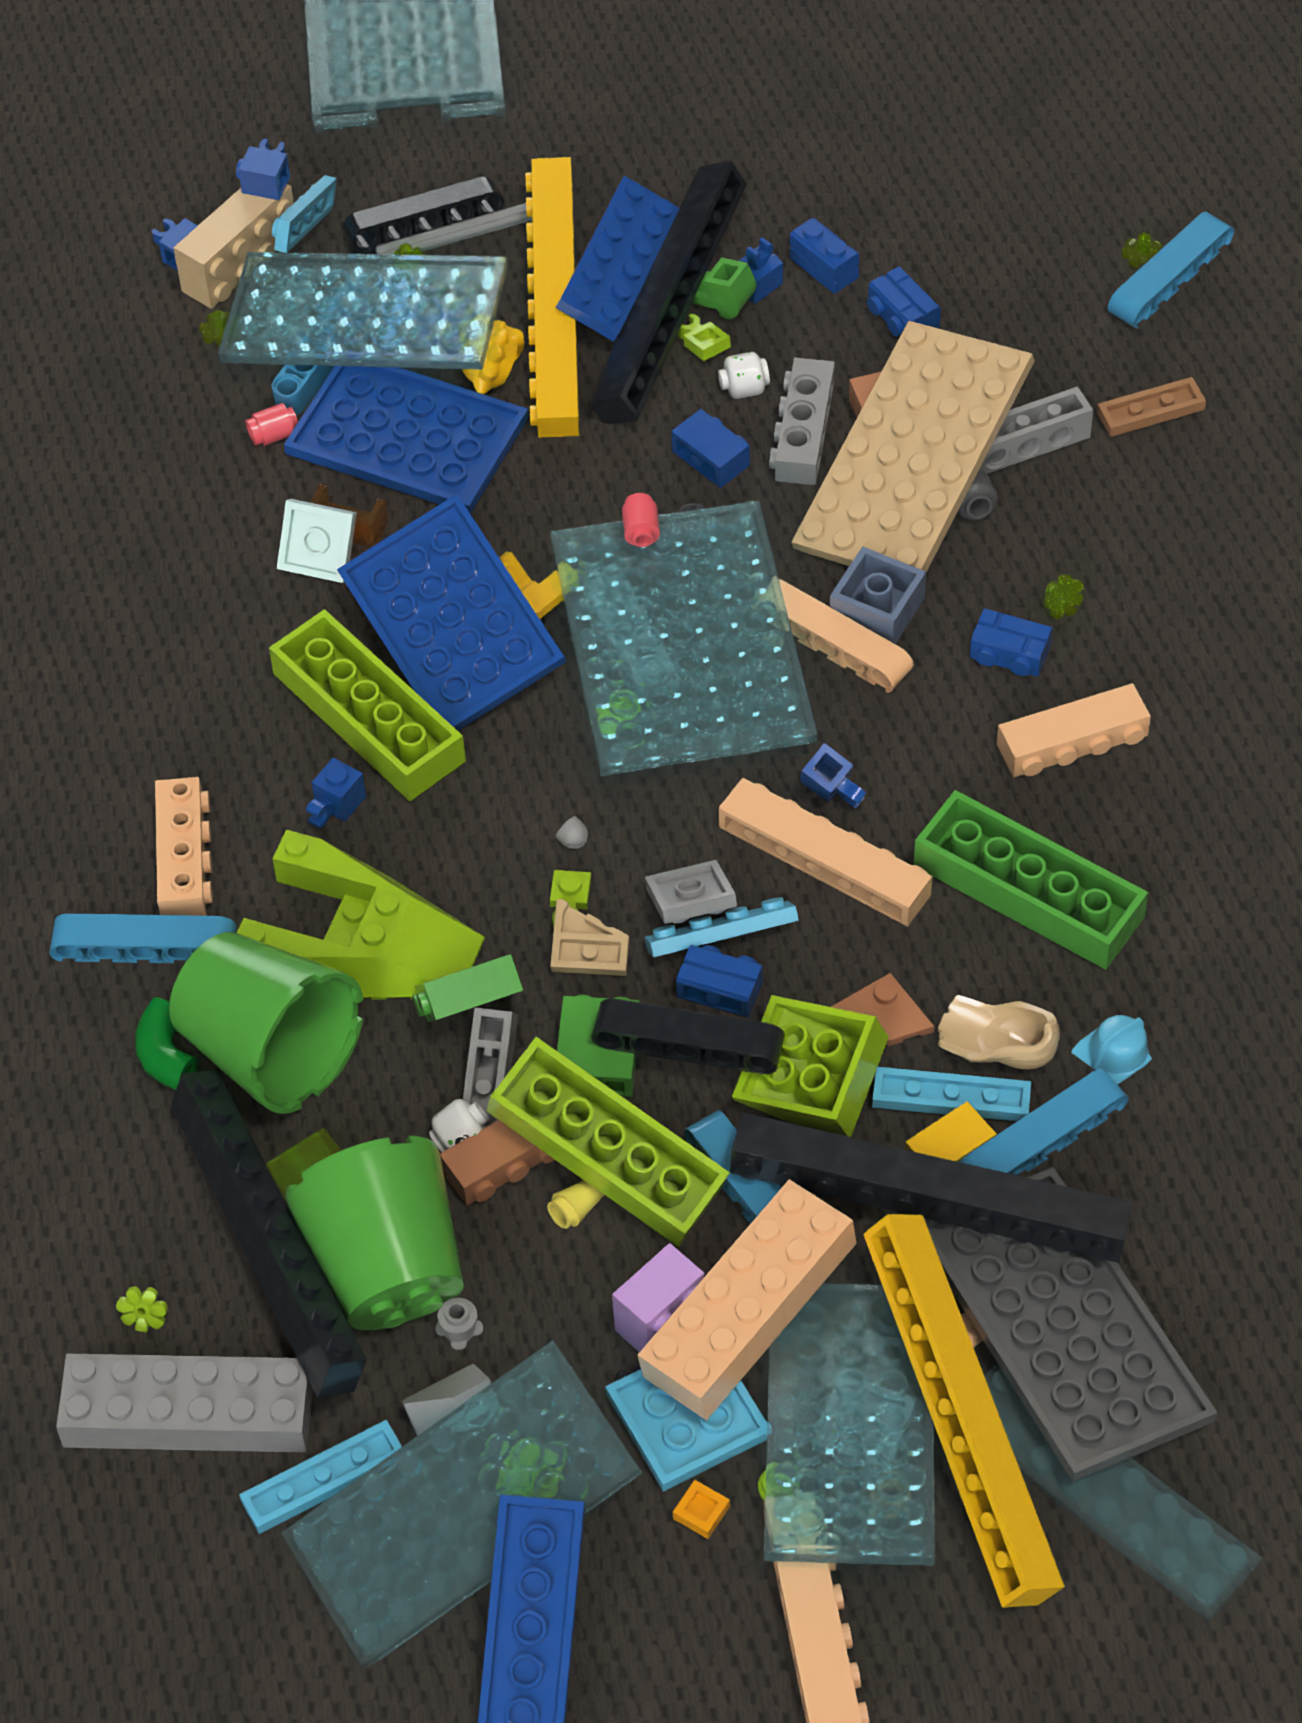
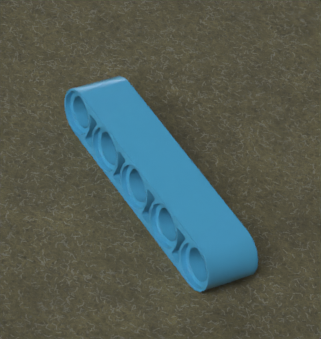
M1202 212L1114 292L1108 303V312L1137 329V324L1142 319L1147 320L1159 309L1157 306L1163 300L1168 301L1180 290L1177 288L1184 281L1188 282L1200 271L1198 268L1204 263L1208 264L1220 253L1218 250L1224 244L1227 246L1230 244L1234 235V228L1210 213Z
M349 283L340 289L273 380L272 391L275 405L284 403L286 408L292 407L296 415L306 408L327 379L343 352L349 349L371 318L369 291L366 286L360 283Z
M61 914L54 920L50 955L56 961H62L63 958L75 959V962H99L100 959H112V962L137 963V960H150L149 963H174V960H188L201 944L217 934L224 932L236 933L237 925L233 920L223 916Z
M1097 1069L970 1152L960 1162L1013 1175H1018L1024 1170L1029 1172L1048 1159L1046 1156L1054 1150L1059 1152L1079 1139L1077 1135L1084 1130L1091 1131L1109 1119L1107 1115L1114 1110L1121 1111L1127 1104L1129 1097L1104 1069Z
M716 1110L685 1128L684 1135L687 1143L694 1145L697 1150L730 1172L731 1149L737 1130L723 1112ZM732 1173L729 1174L723 1186V1190L733 1203L737 1201L744 1209L741 1213L750 1224L782 1188L775 1183L758 1179H745L740 1175Z

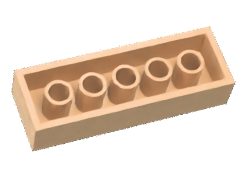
M789 1179L638 1353L637 1356L643 1378L707 1421L857 1244L853 1220Z

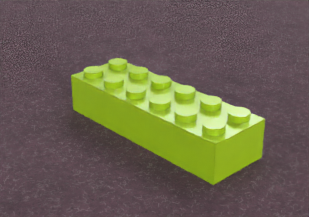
M325 609L269 647L273 674L407 800L412 801L466 762L463 735Z
M538 1037L534 1038L489 1099L488 1113L678 1247L681 1246L721 1191L730 1174L729 1171Z

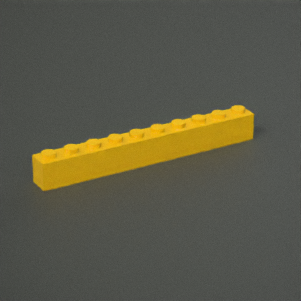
M571 157L531 159L532 172L525 173L526 193L532 192V197H526L527 217H533V222L526 223L527 243H533V248H527L528 268H534V273L527 274L528 294H534V299L528 300L529 320H535V325L528 326L529 346H535V352H529L530 372H536V378L529 379L530 399H536V405H530L531 426H537L538 438L579 436L576 320L555 308L575 270Z
M887 1214L863 1235L1001 1606L1005 1608L1039 1605L1065 1586L923 1215Z

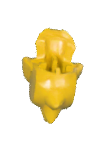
M483 316L477 317L468 324H462L460 330V340L464 351L462 371L468 380L473 383L476 392L485 394L492 388H497L505 383L514 362L523 352V332L507 326L504 321H493Z

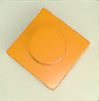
M694 1480L674 1509L673 1519L709 1539L730 1508V1499Z

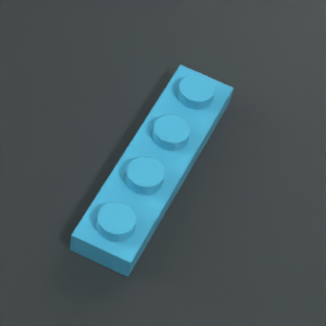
M324 175L304 195H301L292 206H289L279 218L275 219L272 227V236L275 237L274 250L287 253L332 210L337 178Z
M782 897L772 898L761 902V908L748 911L747 907H737L725 911V917L712 920L711 916H701L689 920L690 926L675 929V925L661 926L653 929V935L644 937L646 948L649 954L657 957L688 949L690 945L700 946L799 921L796 906L789 901H784Z
M877 1067L872 1108L947 1115L968 1101L982 1118L1019 1121L1029 1114L1031 1081Z
M384 1420L239 1494L240 1500L258 1534H261L404 1461L406 1454L388 1421Z

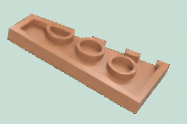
M891 973L831 1006L837 1009L876 1016L889 1037L886 1043L888 1046L901 1043L904 1039L917 1035L924 1036L934 1033V1025Z

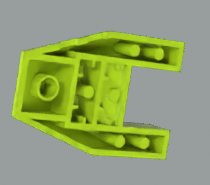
M290 830L285 831L272 858L277 882L342 900L324 940L243 918L237 931L238 934L348 974L359 984L363 998H371V1000H386L387 998L410 997L413 999L412 995L417 994L415 986L473 967L485 940L483 935L395 879L320 838Z

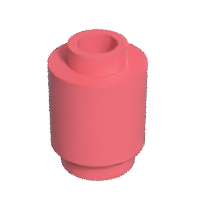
M284 403L253 413L252 418L245 420L247 431L255 446L262 443L266 446L289 437L298 423L293 408H286Z
M635 493L628 496L622 507L625 540L637 547L649 546L656 542L660 536L657 505L652 497L645 493Z

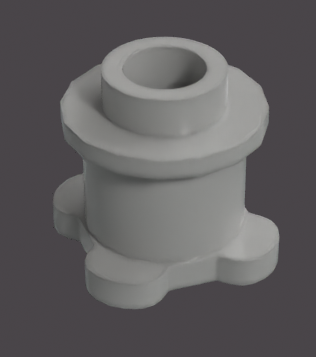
M449 1299L444 1302V1305L438 1311V1322L435 1326V1331L439 1336H445L451 1342V1347L455 1350L464 1349L467 1346V1341L483 1332V1324L477 1320L476 1307L467 1299Z

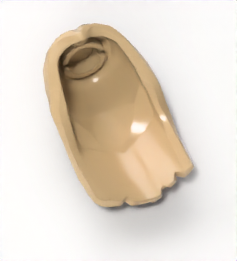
M957 995L948 1006V1013H944L938 1027V1032H940L938 1045L941 1048L970 1062H1000L1010 1067L1024 1070L1037 1069L1050 1062L1056 1053L1060 1039V1028L1053 1013L1022 1001L990 1005Z

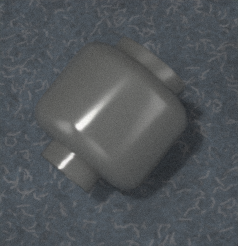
M978 471L957 512L964 519L979 520L985 518L993 512L997 505L998 495L996 488L984 471Z

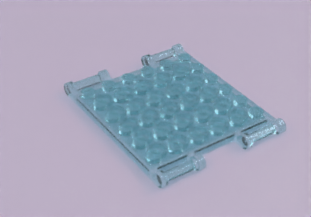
M304 0L314 133H324V129L368 126V129L378 128L376 109L439 103L442 122L451 121V118L490 114H496V117L506 116L494 0ZM494 99V101L450 105V102ZM367 110L366 113L322 116V114Z

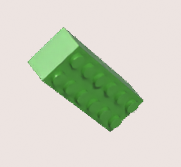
M954 790L915 840L914 865L923 868L929 875L1107 970L1145 918L1148 899L1147 891L957 790Z

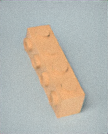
M199 777L155 781L157 903L160 915L206 916V904L213 903L211 881L205 880V873H212L211 852L205 851V843H211L210 821H204V813L211 812L209 791H202Z

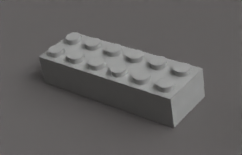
M66 1354L56 1428L61 1443L65 1448L307 1452L313 1388L298 1358Z

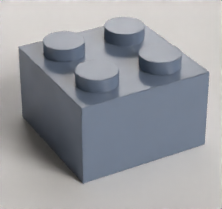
M862 546L831 593L830 607L896 645L925 599L926 572Z

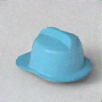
M1115 1015L1104 1020L1096 1030L1080 1040L1071 1052L1092 1069H1104L1117 1084L1145 1067L1152 1059L1148 1051L1147 1034L1144 1029L1143 1020L1140 1017L1134 1019L1126 1015Z

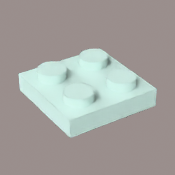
M295 499L286 500L277 569L344 583L337 569L350 561L357 512Z

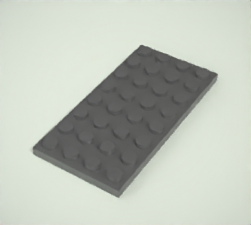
M1054 1167L1027 1177L1066 1186ZM924 1218L953 1294L1072 1482L1216 1421L1218 1412L1118 1263L1099 1261L1090 1256L1069 1251L1060 1252L1051 1247L1030 1242L1021 1243L1012 1238L991 1233L983 1234L973 1229L952 1224L944 1225Z

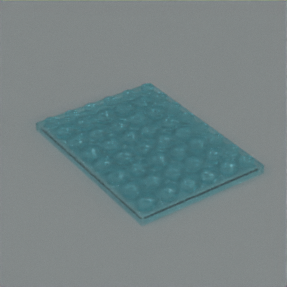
M759 501L659 515L660 536L656 542L646 547H637L625 540L623 521L550 532L552 550L601 776L817 742L818 734Z

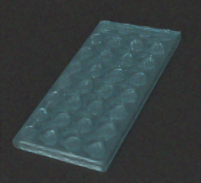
M248 252L218 351L221 363L482 370L508 268L506 257Z
M823 1283L770 1345L764 1561L934 1566V1423L882 1285Z
M552 1340L281 1532L360 1665L366 1669L492 1581L500 1494L586 1502V1514L643 1472L560 1348Z

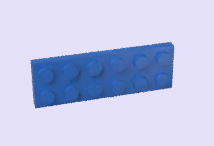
M623 176L555 308L614 342L648 276L678 213L679 207L630 178Z
M500 1494L478 1723H566L586 1502Z

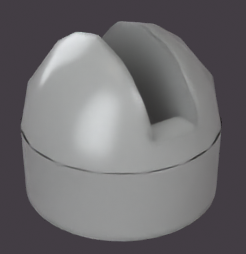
M573 816L561 826L556 834V839L570 849H578L586 843L588 830L581 820Z

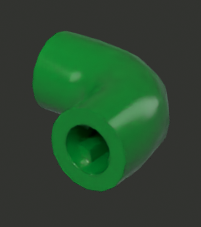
M153 997L143 1011L135 1031L136 1056L149 1076L164 1086L176 1090L182 1073L198 1071V1059L175 1048L172 1040L177 1030L172 1025L170 1019V1002L159 997Z

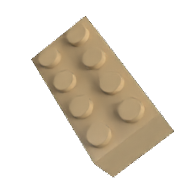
M287 184L280 200L244 194L240 188L174 246L181 291L212 309L220 301H226L238 284L242 281H248L259 265L263 262H269L276 251L274 250L275 237L272 236L273 223L289 206L294 204L291 186Z

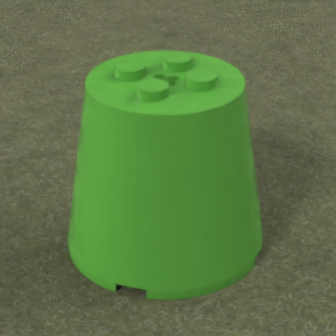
M224 932L209 938L201 944L185 962L172 989L169 1013L174 1028L257 1102L272 1112L287 1114L302 1109L303 1101L312 1093L319 1096L340 1075L351 1057L360 1035L363 1019L358 1016V1004L364 1001L357 981L342 971L235 932Z
M409 1136L406 1139V1143L391 1144L389 1137L361 1143L332 1154L313 1164L301 1173L303 1181L298 1186L297 1184L289 1185L285 1198L288 1207L348 1324L352 1328L358 1330H379L397 1327L404 1322L439 1310L444 1305V1302L456 1298L463 1290L464 1283L440 1152L436 1143L432 1140L419 1136Z

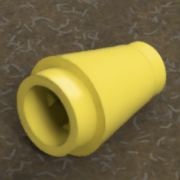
M583 1180L553 1194L552 1201L548 1203L547 1209L553 1221L561 1228L567 1229L571 1225L576 1227L604 1194Z

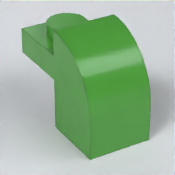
M721 257L711 272L706 271L692 304L717 309L719 315L725 319L735 318L754 294L757 287L756 280L748 263Z

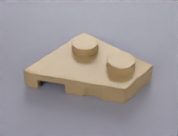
M557 899L550 965L551 972L627 976L629 935L614 927H607L598 918L590 914L586 916L571 908L568 902L563 899Z

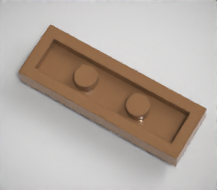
M1193 377L1098 403L1097 415L1108 435L1113 437L1205 410L1206 400Z

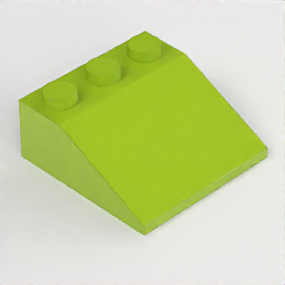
M771 995L761 1022L773 1024L781 1028L785 1033L777 1070L772 1074L742 1071L732 1095L733 1100L795 1125L851 1137L888 1041L887 1033L876 1016Z

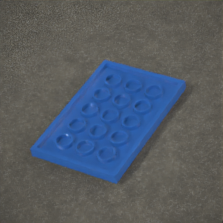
M345 350L284 443V451L287 455L439 505L457 494L471 514L527 422L529 414L527 408Z
M457 494L337 569L413 690L457 731L567 662Z

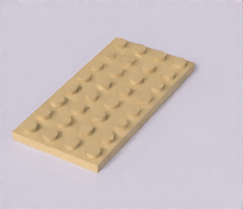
M908 321L791 542L793 548L810 555L850 566L863 546L927 572L1035 362L1033 354Z

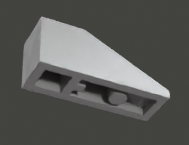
M474 1008L463 1100L470 1105L477 1102L486 1112L489 1121L485 1125L489 1126L498 1120L487 1112L490 1096L511 1069L519 1015L509 1011Z

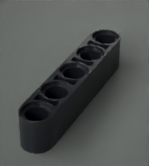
M478 177L352 213L345 219L343 230L354 250L358 253L367 254L375 252L377 245L502 210L505 207V200L490 178Z
M609 998L600 1002L591 1039L596 1045L609 1050L750 1073L772 1074L776 1072L785 1033L781 1028L764 1022Z

